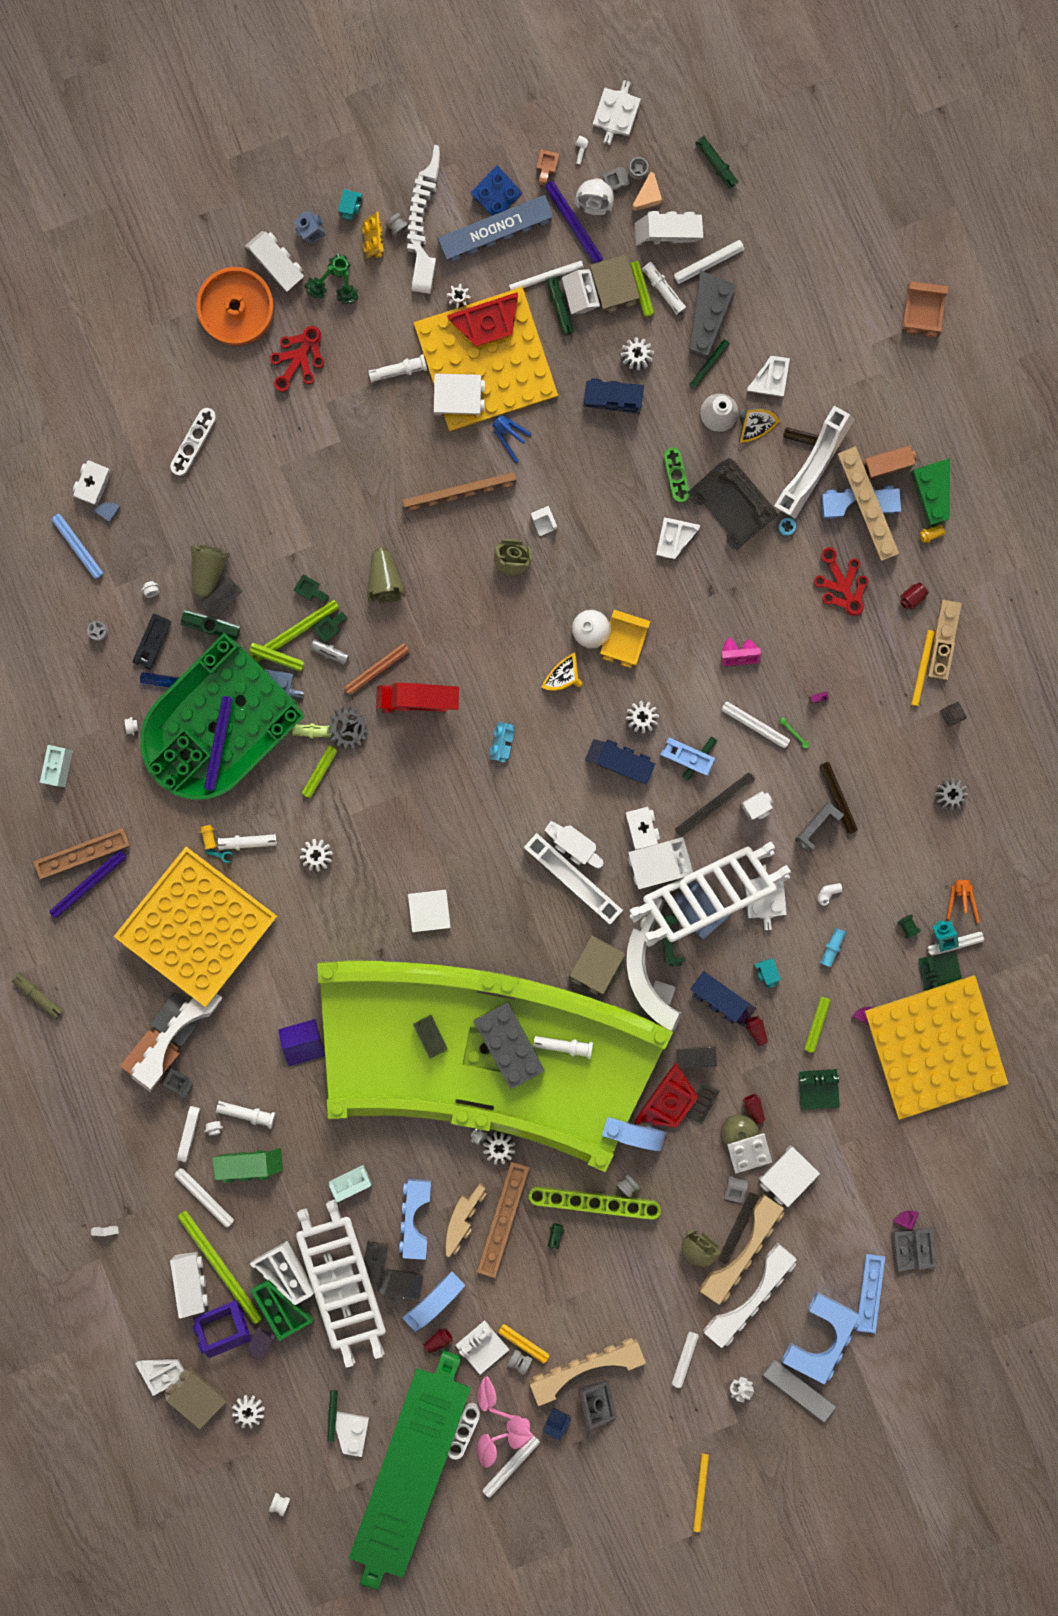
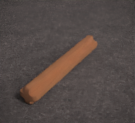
M406 644L400 645L344 687L345 691L352 695L409 653Z

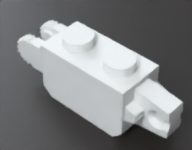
M552 821L547 825L545 831L555 840V848L563 854L566 851L571 854L570 859L576 864L580 865L583 863L585 865L588 862L596 868L603 866L602 858L594 853L596 850L595 843L572 826L562 827Z

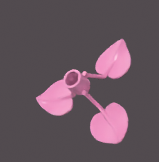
M488 1376L483 1378L478 1388L477 1401L479 1407L483 1411H488L489 1409L492 1413L509 1418L510 1421L507 1422L506 1426L508 1433L491 1439L488 1434L480 1437L477 1445V1454L484 1468L491 1467L496 1461L497 1450L494 1441L508 1437L510 1446L513 1449H519L526 1445L534 1436L529 1431L530 1423L527 1418L509 1415L493 1408L496 1405V1393Z

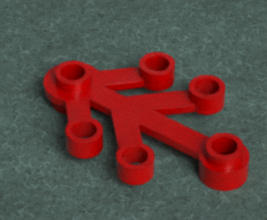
M309 326L304 329L303 334L292 337L284 336L280 339V344L285 349L290 348L295 343L303 342L299 349L271 354L270 360L274 365H279L282 361L293 358L284 375L277 377L274 381L277 391L286 392L289 389V380L300 362L304 374V383L311 385L314 382L315 378L311 373L306 353L311 346L314 356L313 365L316 368L324 366L325 362L321 357L318 346L322 338L319 328ZM315 333L316 337L314 339H310L309 334ZM285 339L290 341L287 346L283 345V340ZM279 356L280 359L279 361L274 362L273 357ZM321 359L322 364L316 365L315 361ZM308 375L312 376V380L309 382L305 380V377ZM285 382L286 386L284 388H280L279 383Z
M831 547L825 548L821 553V559L829 564L838 583L827 580L824 576L819 575L814 579V585L841 592L846 600L837 598L828 592L822 597L825 604L829 605L832 603L844 607L846 613L853 617L860 615L864 610L861 598L865 586L869 583L868 578L864 575L857 578L856 583L858 587L854 596L850 590L856 570L860 567V561L853 558L848 562L849 569L846 578H844L835 560L837 552ZM825 553H831L832 558L826 559ZM852 561L857 562L856 568L851 567ZM817 578L823 579L822 585L817 584ZM860 578L866 580L865 585L859 583ZM826 595L832 597L831 602L825 600ZM851 604H856L857 610H852Z

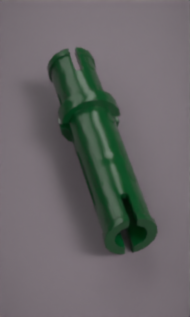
M705 136L699 138V142L696 141L695 144L714 167L716 175L723 179L729 189L733 188L735 183L738 184L739 181L730 171V166L724 163Z
M557 277L546 279L545 281L550 293L549 299L553 302L562 336L567 335V333L571 334L574 330L563 299L565 296L563 292L561 293Z

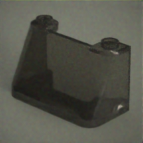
M731 458L719 463L688 491L691 501L696 505L704 504L728 532L726 541L736 551L778 517L775 508Z

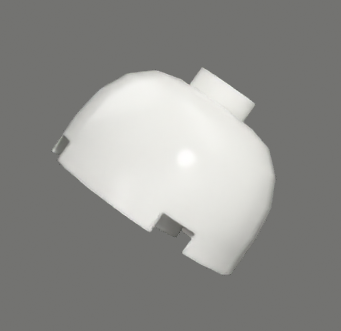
M591 179L585 181L578 188L575 204L579 209L580 206L585 208V213L604 215L606 211H612L614 194L611 187L603 180Z
M585 610L574 619L572 633L575 640L581 646L589 649L598 648L609 639L611 625L607 617L601 612Z

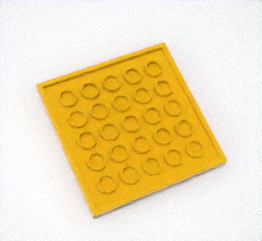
M523 287L414 322L433 384L435 383V374L481 375V380H485V392H481V400H484V411H480V416L475 414H444L449 432L558 397ZM516 292L518 293L512 336L475 347L447 318L449 314Z
M185 847L114 935V938L206 1008L277 916L192 850Z
M975 975L864 1011L899 1120L1008 1084Z

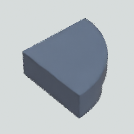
M103 503L93 511L111 522L121 506L115 503Z

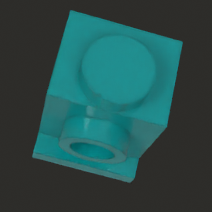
M343 189L338 208V214L342 219L352 221L355 214H359L361 203H358V201H363L362 193Z
M941 920L932 926L933 935L940 952L959 947L958 935L951 921Z
M773 958L754 964L755 968L760 969V971H757L760 982L764 981L767 988L778 985L777 981H780L781 978Z

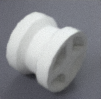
M276 1493L269 1512H277L283 1517L290 1498H282L280 1494Z

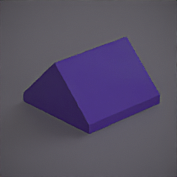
M316 1019L278 1029L282 1051L289 1066L325 1056Z

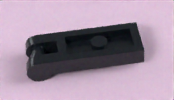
M153 613L132 663L144 665L148 670L152 669L172 621ZM144 651L150 653L148 659L142 657Z

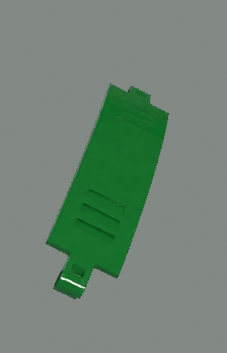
M443 1350L435 1373L416 1368L348 1558L366 1566L359 1585L378 1591L384 1573L387 1572L401 1578L404 1577L471 1389L469 1386L454 1381L461 1359L460 1355Z

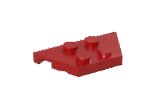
M516 292L449 314L447 318L475 347L512 336L518 293Z
M675 1063L636 1116V1123L650 1122L657 1126L666 1125L667 1127L677 1128L697 1101V1093L678 1064Z

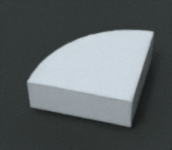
M117 1226L106 1228L94 1227L91 1229L92 1236H108L119 1233Z

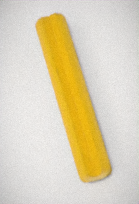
M503 1324L498 1331L500 1335L541 1363H546L549 1358L548 1353L507 1325Z

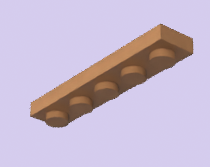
M121 828L33 861L39 879H43L131 845L125 829Z

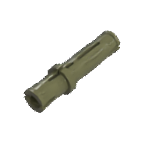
M20 972L16 977L22 982H19L15 977L11 981L24 992L26 997L29 996L51 1015L53 1019L58 1017L53 1010L59 1015L63 1011L39 991L34 983L31 984L22 976Z

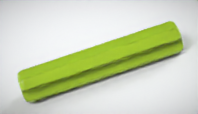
M639 261L631 262L630 267L639 293V301L644 317L654 315V310Z
M255 643L250 645L249 652L253 655L297 671L303 669L304 662Z
M328 746L302 791V794L307 798L312 797L338 751L336 748Z
M820 998L805 1045V1050L814 1053L831 1002L828 998Z

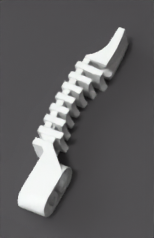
M434 145L430 165L425 170L419 172L418 179H415L416 188H413L414 197L411 199L413 206L410 207L411 215L409 216L408 226L410 234L407 236L408 242L411 243H408V252L417 254L412 291L431 294L436 258L428 257L421 245L426 244V236L420 235H424V227L422 226L425 214L423 211L427 207L425 199L430 200V191L436 192L435 183L437 182L440 161V149L437 145Z

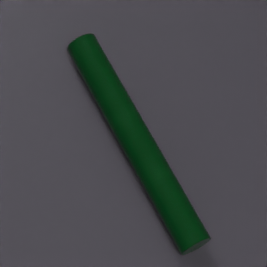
M724 339L691 381L689 385L693 389H696L730 343Z

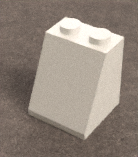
M683 837L628 852V861L630 866L633 867L634 882L638 885V889L679 879L693 873Z

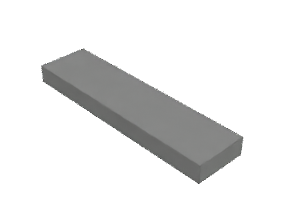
M775 1359L763 1373L767 1379L823 1422L827 1420L836 1408L834 1404Z

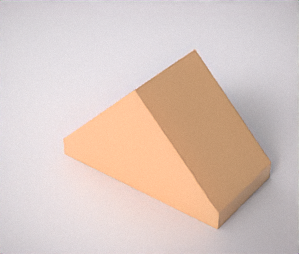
M650 172L633 203V211L661 204L662 198L653 172Z

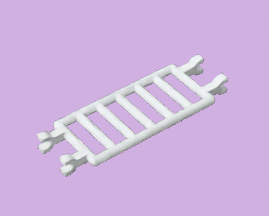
M769 842L754 852L750 847H745L644 896L643 900L646 904L630 909V918L634 923L643 916L652 913L661 927L656 931L645 934L647 946L650 947L665 937L670 942L677 941L777 891L775 884L789 879L791 871L786 865L777 872L768 875L759 860L774 855L773 850L775 847L773 843ZM746 855L767 886V888L757 892L737 861ZM730 863L751 896L740 900L720 868ZM714 872L734 904L724 908L704 876ZM694 880L698 881L716 909V913L708 917L706 916L687 886L688 883ZM680 888L700 921L690 925L670 892ZM663 896L683 929L673 933L653 900Z
M334 1199L326 1203L332 1221L312 1227L307 1208L299 1210L297 1215L303 1230L298 1231L296 1237L331 1348L334 1350L341 1348L345 1367L347 1368L356 1363L350 1349V1345L370 1339L375 1359L383 1357L385 1353L379 1336L384 1335L386 1330L351 1219L349 1217H340L338 1205ZM345 1226L348 1237L308 1249L305 1237ZM348 1244L351 1245L354 1255L316 1267L313 1266L312 1255ZM353 1263L357 1264L360 1274L319 1285L316 1274ZM362 1281L365 1289L364 1293L325 1304L322 1293ZM368 1299L371 1311L331 1322L328 1311ZM374 1318L377 1329L337 1341L335 1329Z

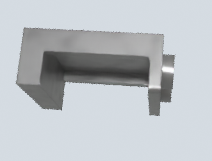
M830 802L825 803L796 836L797 844L805 851L816 848L808 839L827 816L834 821H839L844 816Z

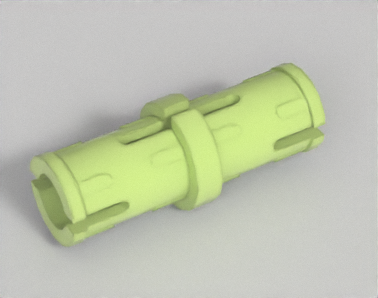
M314 723L310 725L297 724L292 732L293 736H306L313 739L314 737L331 738L332 733H327L331 729L330 726H319Z

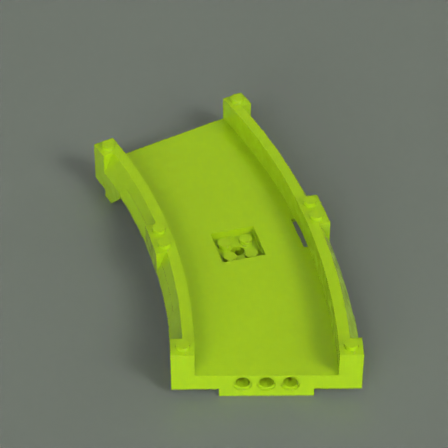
M345 960L317 963L323 1014L328 1086V1119L382 1115L450 1121L451 1124L486 1131L490 1129L538 1142L586 1161L588 1165L606 1172L618 1143L617 1140L602 1136L607 1117L628 1123L662 1050H665L673 1034V1031L626 1009L554 986L496 972L444 965L384 962L378 960ZM477 990L515 997V999L478 993ZM508 1001L532 1046H534L535 1036L570 1042L574 1039L577 1042L583 1043L593 1042L591 1059L578 1055L572 1057L570 1053L534 1048L545 1071L510 1089L491 1052H481L480 1046L485 1041L475 1025L474 1019ZM456 1099L491 1105L494 1106V1109L490 1110L455 1102Z

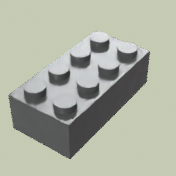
M508 1001L474 1019L475 1025L510 1089L545 1071Z

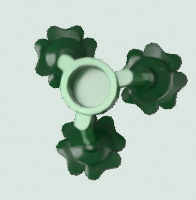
M340 254L329 259L328 269L320 279L317 277L314 279L309 278L308 282L304 285L307 289V294H310L315 299L318 297L323 298L324 293L327 292L324 280L331 273L332 276L336 275L339 278L344 276V285L336 291L337 300L341 301L342 304H353L354 300H358V289L354 288L353 285H349L348 268H350L351 264L347 261L346 256Z

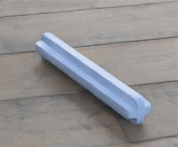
M56 514L51 519L91 575L95 579L100 578L103 575L102 570L60 514Z

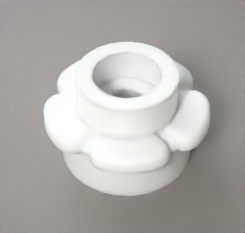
M153 581L145 583L141 589L146 598L154 597L160 593L159 584Z
M132 717L125 719L127 734L134 736V732L138 731L137 720H133Z
M220 1121L205 1124L206 1130L204 1132L209 1133V1136L218 1135L223 1126H221Z
M475 1129L471 1134V1142L480 1145L488 1133L485 1130Z

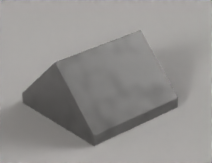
M608 1381L579 1386L588 1430L616 1419Z

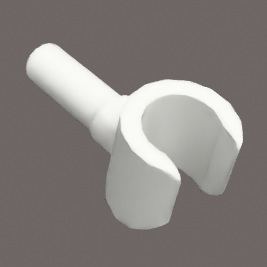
M579 136L575 144L580 147L576 164L581 165L588 141L586 138Z

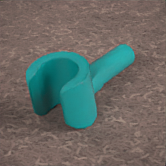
M206 850L207 855L222 858L226 863L231 862L224 859V855L227 853L233 855L229 851L221 853Z

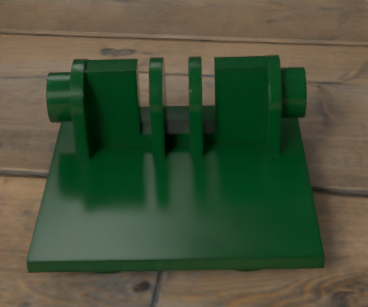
M956 951L918 959L925 991L962 979Z
M837 1069L799 1071L801 1110L840 1107L839 1075Z

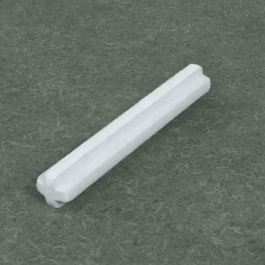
M738 240L674 274V278L680 284L700 274V271H705L742 252L744 246Z
M725 702L721 710L744 725L782 748L788 746L790 740L729 702Z
M180 1168L174 1174L225 1227H229L234 1222V1219L183 1168Z
M533 1436L483 1489V1493L490 1498L539 1445V1439Z

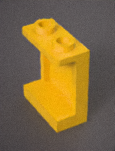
M614 610L610 620L611 633L609 639L603 643L600 655L603 656L602 659L609 662L614 660L620 661V665L632 668V665L636 666L650 621Z

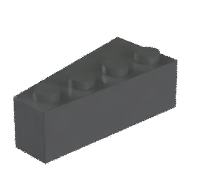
M700 271L689 353L707 360L736 284L704 271Z

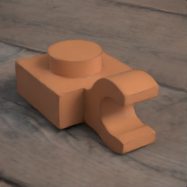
M540 150L536 170L541 171L540 186L545 187L549 173L555 174L559 153Z

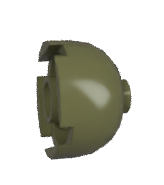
M502 540L500 544L496 545L494 551L496 568L507 576H519L525 573L533 557L531 548L523 546V542L520 540Z
M741 1114L729 1117L724 1122L721 1131L722 1141L727 1148V1144L759 1135L758 1125L754 1120Z
M690 1230L682 1242V1253L686 1262L693 1267H708L712 1265L721 1253V1250L718 1251V1243L705 1233H702L701 1236L696 1234L698 1230Z

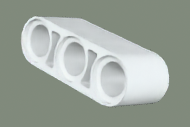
M468 1403L464 1407L451 1446L459 1445L461 1451L454 1453L450 1447L448 1456L456 1460L463 1456L480 1417V1408L475 1403ZM467 1410H475L476 1416L468 1417L466 1415ZM466 1427L469 1430L468 1434L461 1435L458 1432L459 1428Z

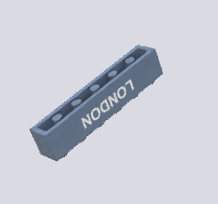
M543 195L437 239L445 259L450 258L452 262L462 258L461 254L468 251L470 255L480 251L479 246L485 244L486 247L497 244L496 240L503 237L505 241L514 237V232L521 230L522 233L532 230V225L539 223V226L550 222L549 218H552L553 214L546 196Z

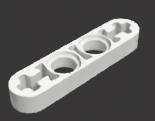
M202 409L187 433L170 465L175 475H186L216 422V414L212 409ZM210 412L212 420L206 421L205 426H208V428L205 429L202 425H198V423L201 422L203 424L205 420L203 415H207ZM195 429H202L203 437L195 439L193 431ZM187 445L194 447V453L190 456L184 454V448ZM180 455H182L185 459H188L189 462L187 463L184 460L182 464L184 470H179L178 472H176L177 468L175 467V465L180 464L182 462V459L179 458Z

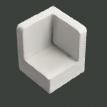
M549 506L531 513V518L539 536L557 530V525Z

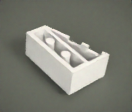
M659 211L648 212L646 216L635 222L636 246L642 245L645 241H654V245L660 244V241H672V243L697 242L703 238L702 215H695V212H685L683 214H677L675 211L666 212V214H659Z
M261 231L245 245V248L252 252L257 258L256 260L265 267L282 289L288 291L304 277L301 273L303 269L297 262L294 264L289 259L291 255L284 247L279 248L276 244L278 240L271 232L267 234V232Z
M288 1241L255 1258L250 1263L253 1268L259 1270L264 1275L263 1277L270 1280L294 1305L309 1298L314 1293L310 1279Z

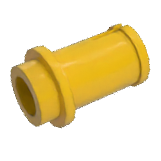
M940 523L927 530L922 529V532L919 533L920 539L923 543H930V540L945 535L944 527Z
M212 825L200 827L201 831L199 833H202L205 850L217 847L213 833L215 829L212 828Z

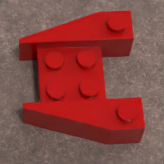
M399 682L392 683V686H377L376 709H382V713H393L394 710L439 712L459 710V687Z

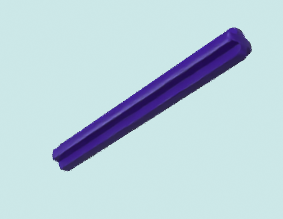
M550 181L545 185L546 191L592 262H601L603 260L602 255L554 181Z
M223 696L221 700L204 789L214 791L216 787L233 702L232 697Z
M118 851L49 911L52 917L58 918L127 858L124 852Z

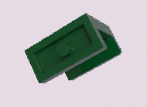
M675 915L663 916L670 929V924L680 923ZM667 937L663 938L664 962L669 963L670 967L681 966V962L686 961L685 957H674L672 942Z

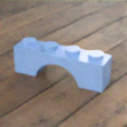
M884 486L883 490H875V487H873L884 515L899 514L901 512L899 488L894 489V486ZM845 489L843 493H837V490L825 491V494L821 496L822 519L842 518L846 508L850 504L857 502L852 489Z
M408 1179V1183H404L403 1195H407L406 1203L402 1205V1214H405V1222H401V1233L404 1234V1241H400L399 1253H403V1258L426 1260L428 1238L416 1229L414 1213L421 1205L430 1202L432 1180Z

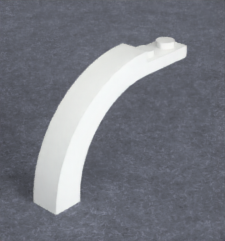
M659 897L653 900L661 913L666 900ZM649 913L647 917H643L640 923L641 931L633 928L627 948L628 978L635 997L647 1014L663 1027L675 1031L682 1013L667 1005L658 996L651 985L646 970L645 956L647 944L645 939L647 938L645 934L653 931L657 922L652 913Z

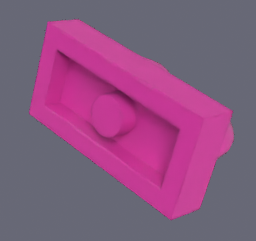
M728 637L722 649V667L760 663L761 650L750 639L745 641L742 649H738L736 643Z

